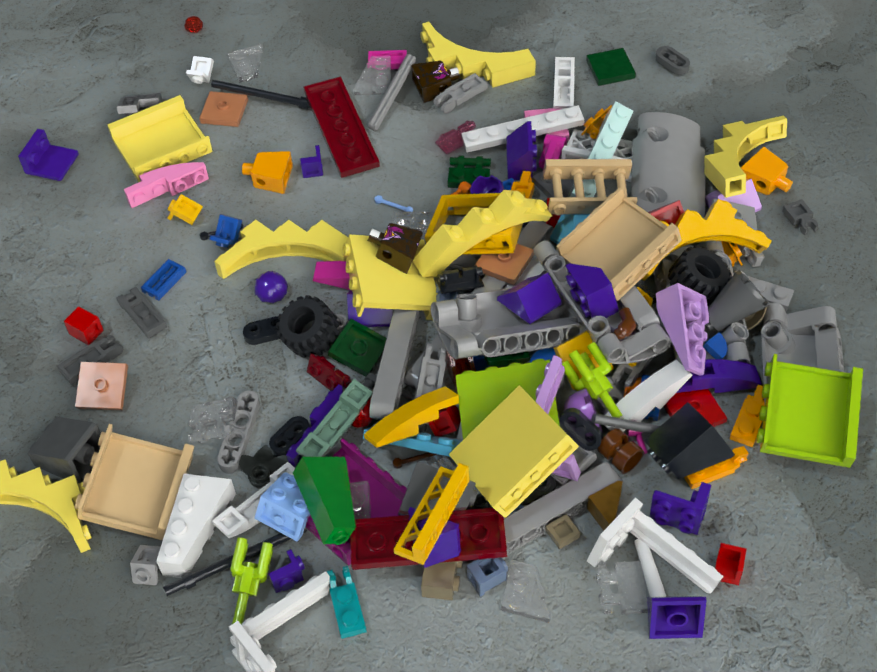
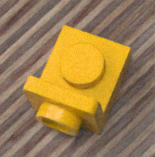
M180 194L177 201L174 199L171 201L167 209L170 211L167 219L172 220L175 215L193 225L203 206Z

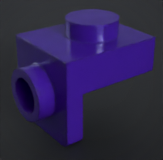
M291 549L286 551L290 564L268 573L275 593L287 591L294 587L295 584L304 580L302 570L305 569L301 557L299 555L295 557Z

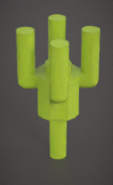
M596 342L589 344L587 348L599 365L597 368L586 352L581 355L577 350L570 353V358L582 375V378L579 379L568 361L562 363L565 368L564 373L574 389L580 391L586 388L592 399L600 398L612 417H622V413L608 393L613 387L605 375L611 371V365Z
M237 538L230 571L234 577L231 592L237 593L239 596L232 624L239 621L242 625L248 598L250 596L257 597L260 583H264L267 580L273 553V544L263 542L259 562L256 564L245 562L248 549L247 539Z

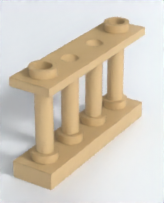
M546 159L543 177L544 180L552 179L554 198H550L548 204L549 212L556 215L591 214L595 208L599 207L608 198L606 197L604 179H616L617 188H623L625 197L637 204V197L627 196L625 179H629L631 172V159ZM561 179L574 180L576 197H563ZM582 179H595L597 197L584 196Z

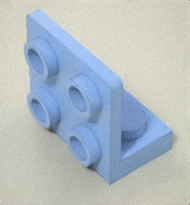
M284 472L261 495L255 519L298 541L303 535L310 512L293 475Z

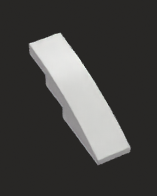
M555 57L553 105L555 109L574 106L575 57Z
M677 360L663 367L636 386L616 404L623 415L620 418L641 422L655 406L660 410L688 381L692 374L685 370L684 366ZM609 411L605 414L606 416H611ZM606 426L610 431L616 428V427Z

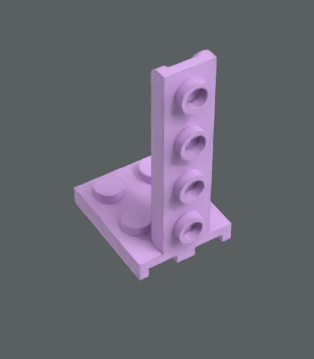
M555 355L551 363H547L545 367L543 384H539L536 390V403L547 414H549L565 372L561 358ZM573 453L551 474L578 482L581 472Z

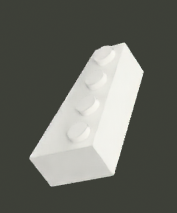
M192 474L183 475L156 560L163 576L182 578V575L192 571L203 552L204 544L207 539L210 540L214 533L215 525L212 520L226 510L227 505L230 501H233L236 495L232 479Z

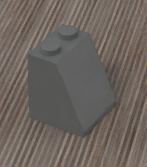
M56 417L51 424L47 425L37 442L32 444L28 455L34 466L40 467L62 479L75 475L78 483L84 481L86 473H91L93 467L90 464L94 452L98 453L101 446H98L101 432L98 425L94 422Z
M419 461L417 462L397 515H408L410 507L417 509L437 474L438 468ZM443 476L440 482L442 489L446 487L450 478ZM469 480L453 511L465 510L474 504L478 493L477 490H474L475 482ZM440 497L429 501L430 510L435 507Z

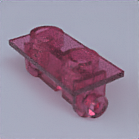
M467 120L464 124L458 126L457 130L452 129L445 134H441L440 138L435 141V144L446 154L464 146L461 133L474 130L476 128L474 121Z

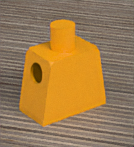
M766 147L761 148L741 167L746 174V179H752L756 191L765 195H770L777 187L787 192L793 184V181L786 178L788 165Z
M259 152L254 163H243L242 174L251 175L255 188L284 194L293 167L291 152Z

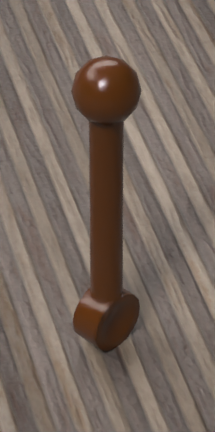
M428 452L402 460L395 458L393 466L398 469L402 467V464L431 456L439 457L440 455Z

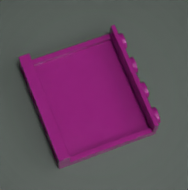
M342 438L340 440L341 449L332 457H345L354 518L399 516L397 514L407 488L403 485L399 486L390 473L380 470L372 458H366L362 455L354 443L349 444ZM310 515L305 527L322 542ZM351 536L344 544H324L348 566L351 564Z

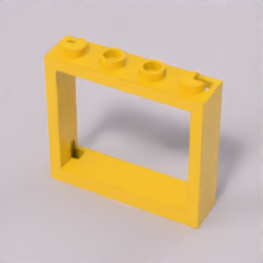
M500 193L442 195L424 236L425 243L430 240L442 224L445 225L448 215H466L473 207L489 208ZM523 223L489 236L463 254L514 253ZM503 242H507L509 246H504Z

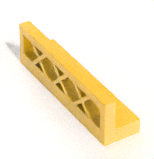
M459 463L455 471L442 466L439 468L397 542L394 554L424 565L469 483V466ZM443 476L450 478L444 489L440 485ZM440 497L435 507L430 510L429 501ZM428 518L422 530L419 531L416 525L418 521ZM416 539L412 546V551L404 548L406 542Z

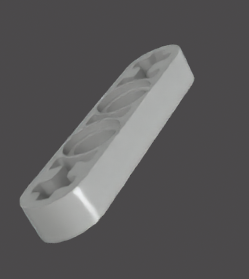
M244 391L237 399L217 459L219 467L224 473H234L240 468V457L245 453L260 408L258 395L254 391ZM248 402H249L248 407H247V408H248V411H247V410H246V405H245V403H248ZM240 418H247L249 420L245 425L236 424ZM235 437L242 439L238 445L230 444L231 439ZM231 452L233 461H230L229 464H225V462L229 461Z

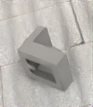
M139 546L130 562L132 582L134 584L157 585L159 581L157 571L159 566L156 560L161 548L160 546Z

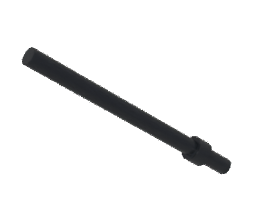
M212 80L211 87L293 104L302 109L308 110V108H311L307 98L303 96L298 98L218 80Z
M279 533L247 549L245 560L260 554L263 542L271 543L275 547L291 538ZM233 555L194 573L190 571L182 575L181 579L164 586L163 589L166 596L184 588L188 590L196 586L197 582L231 567Z

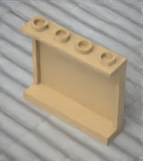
M619 187L599 207L595 208L583 222H580L568 236L562 238L556 247L559 255L568 264L601 268L612 283L616 301H618L676 247L682 239L679 227L673 223L666 226L626 198L623 188Z
M109 424L107 431L102 432L100 435L98 446L101 447L99 452H94L90 464L93 467L92 471L85 475L83 481L84 493L83 495L78 494L75 502V509H78V519L163 540L183 475L188 474L193 458L194 446L185 444L183 451L113 433V425Z

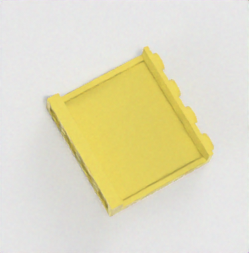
M181 95L107 124L114 144L138 182H141L139 176L144 173L170 165L187 163L213 152L209 136L205 137L185 108Z
M349 234L347 242L343 244L342 255L346 257L345 269L346 273H349V289L353 292L352 303L353 307H356L357 316L361 317L364 308L424 311L426 320H433L431 304L436 302V295H438L436 293L434 277H422L413 261L407 274L377 259L376 254L379 245L367 241L369 236ZM422 239L420 240L415 256L425 246V241Z
M519 385L449 453V456L457 465L461 463L469 466V480L476 483L475 487L490 505L506 518L579 446Z

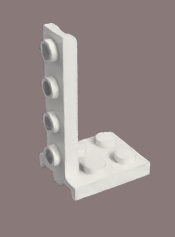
M634 498L600 534L587 559V562L593 567H596L601 560L605 563L613 554V548L616 545L620 547L629 536L627 533L630 532L706 593H712L723 578L713 566L708 565L693 550L684 546L671 533L666 532L656 524L652 518L642 513L640 509L643 503L637 498Z
M326 571L319 576H313L299 589L291 590L285 598L276 604L268 605L262 613L254 618L246 619L242 625L237 621L229 626V630L233 634L230 637V641L235 646L232 654L246 672H275L277 668L275 661L269 654L265 656L261 651V645L258 640L329 594L330 576Z

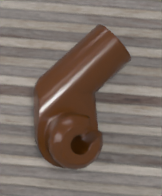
M623 308L619 311L622 321L618 328L614 330V334L620 340L630 336L636 329V322L629 308Z

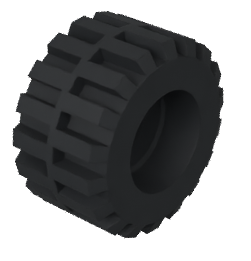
M694 246L684 250L671 266L668 279L670 280V286L679 283L706 296L707 306L709 307L731 279V271L727 268V263L720 256L716 255L714 251H710L706 247Z
M306 295L305 298L300 296L297 297L296 301L291 300L289 302L290 305L288 307L284 306L282 309L284 312L279 314L278 319L280 322L276 323V328L279 329L277 334L280 340L300 357L306 358L308 356L310 358V354L322 355L324 350L328 351L331 348L330 344H334L336 341L334 337L339 334L337 329L339 322L336 320V315L322 300L315 296L312 298L310 295ZM314 321V324L308 331L301 333L306 324Z

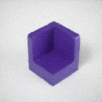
M315 145L316 156L300 158L303 178L323 176L319 145Z

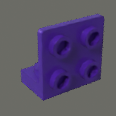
M37 129L18 158L25 174L61 181L79 153L78 150L51 145L45 130Z
M701 482L699 491H693L690 501L654 490L649 517L659 525H668L679 529L683 533L698 535L706 512L712 485Z

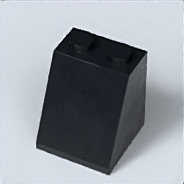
M688 402L644 440L650 448L647 450L648 454L656 462L661 460L658 463L667 474L672 472L678 479L730 459L735 455L716 429Z

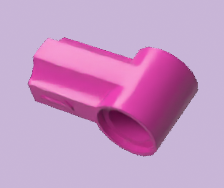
M546 134L543 152L539 160L540 168L544 170L546 159H560L564 145H567V137Z

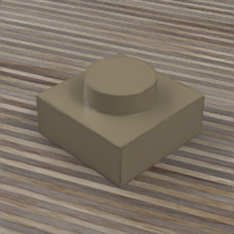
M567 514L545 526V531L558 549L579 539L581 532Z

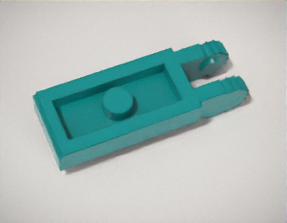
M343 567L342 573L346 580V585L339 587L336 586L335 573L333 570H328L327 573L330 576L329 582L331 586L329 590L341 639L366 633L367 630L355 583H352L349 567Z

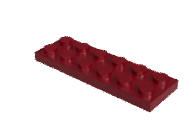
M341 76L304 86L305 96L340 177L343 178L380 167L379 159Z
M494 508L452 512L448 520L459 524L461 552L459 556L443 562L507 557L504 517ZM409 515L355 519L356 528L350 535L352 570L419 565L417 562L394 554V548L409 523ZM413 541L406 542L404 548L412 551Z

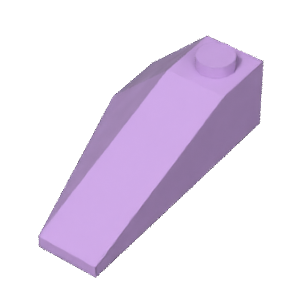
M676 283L656 293V308L685 370L701 376L704 375L706 357L703 341L707 340L708 335L704 328L705 324L709 323L706 296Z

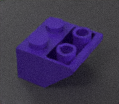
M531 121L525 122L506 137L508 179L520 180L523 171H531L532 178L533 172L537 171L536 159H533V157H537V144H533V142H536V129L532 130Z
M571 263L565 265L568 273L565 278L571 288L569 290L575 302H580V309L585 318L590 317L591 319L595 316L608 318L619 312L612 283L601 268Z

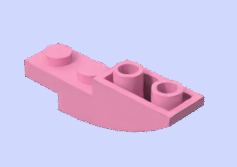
M204 162L175 164L140 175L141 182L124 189L128 204L131 208H134L168 191L174 196L208 180L209 177Z

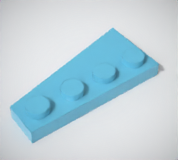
M370 428L364 429V433H366ZM419 433L390 444L449 456V453L463 440Z

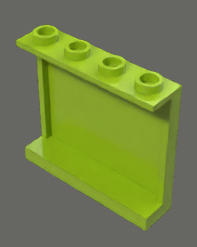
M774 354L771 362H766L764 376L768 377V383L763 385L762 398L766 400L765 406H761L759 420L763 421L762 428L758 429L756 440L757 443H761L760 452L850 468L856 459L863 368L853 367L850 373L779 362L777 361L778 354Z
M536 359L531 363H512L507 367H488L483 371L477 372L468 370L456 375L463 440L519 385L536 402V390L539 384H543L545 367L547 363H550V360ZM555 396L548 415L560 426Z

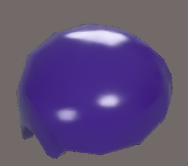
M490 175V177L479 176L472 183L470 194L501 193L504 190L503 182L493 175Z
M275 271L264 272L255 281L254 294L259 297L261 302L275 303L281 301L287 294V281L281 274Z

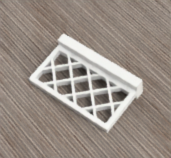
M574 129L567 145H564L562 149L561 159H587L596 139H592L587 132L582 136V130ZM577 137L584 138L586 140L579 141ZM620 139L618 146L625 148L620 150L616 148L612 159H631L632 161L633 142ZM590 144H591V146H592V148H588V149H586V148L584 147V146H587V145H590ZM628 153H630V154L632 155V156L627 157V158H626V156H625V154H628ZM632 168L629 175V179H625V181L631 182Z

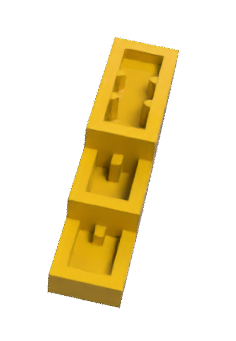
M446 386L426 393L384 417L364 433V438L378 448L419 434L418 425L439 419V410L459 404V395Z

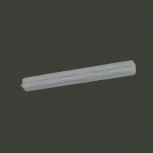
M407 54L368 122L369 129L378 130L409 75L411 65L415 64V56Z

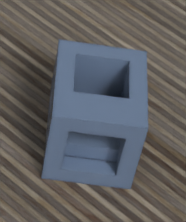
M502 558L478 559L466 565L467 578L480 597L485 595L486 591L507 580L508 567Z

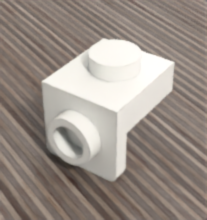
M194 56L191 70H187L186 75L194 83H209L214 63L213 59Z

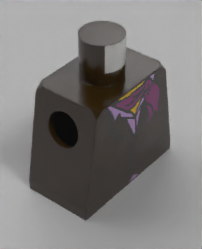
M443 61L411 65L412 80L423 103L434 100L445 89L451 87V81L460 79L457 67L447 70Z
M389 223L385 233L372 229L367 241L379 245L376 254L377 259L407 274L423 232Z

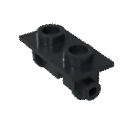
M477 265L462 268V274H459L458 269L442 271L441 274H438V278H435L441 294L484 287L480 277L483 275L482 267H477Z

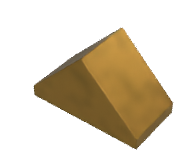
M616 481L588 496L587 509L603 531L616 518L623 481Z

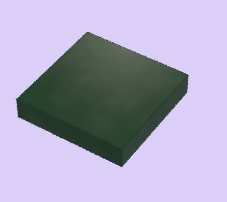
M624 48L589 54L586 57L587 64L598 86L631 80L636 77V72Z
M350 319L328 351V356L366 377L368 373H371L382 356L387 338Z

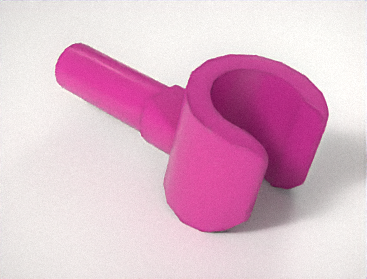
M627 430L628 437L636 436L639 447L644 450V454H647L642 432Z

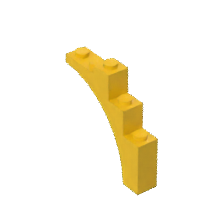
M718 199L710 206L704 219L698 212L688 209L680 215L675 225L679 227L682 241L667 255L681 247L704 241L730 242L745 246L760 254L769 247L772 240L767 238L763 232L747 226L745 221L735 219L734 216L737 210L729 202ZM661 221L666 226H669L668 223ZM658 264L642 278L643 281L651 276Z

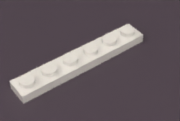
M579 105L463 132L461 135L466 153L506 144V137L527 121H531L532 130L536 129V136L582 126L584 125V117Z

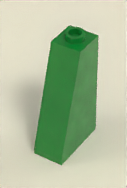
M302 457L293 471V475L323 544H344L356 528L345 457Z

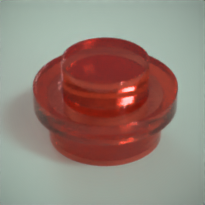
M191 16L186 19L184 26L187 32L198 33L203 29V22L199 17Z

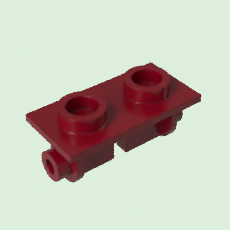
M310 354L306 372L330 391L334 390L339 384L347 388L352 382L350 376L344 374L341 370L334 371L335 366L326 360L324 356L320 357Z

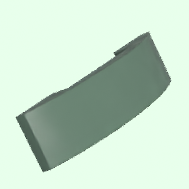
M353 379L340 395L339 401L317 428L308 434L296 449V452L303 457H325L358 417L373 392Z

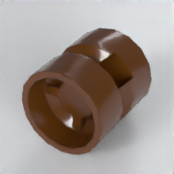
M615 428L607 433L597 450L608 461L612 459L613 466L622 474H626L634 469L644 455V450L634 441L629 442V437L619 428Z

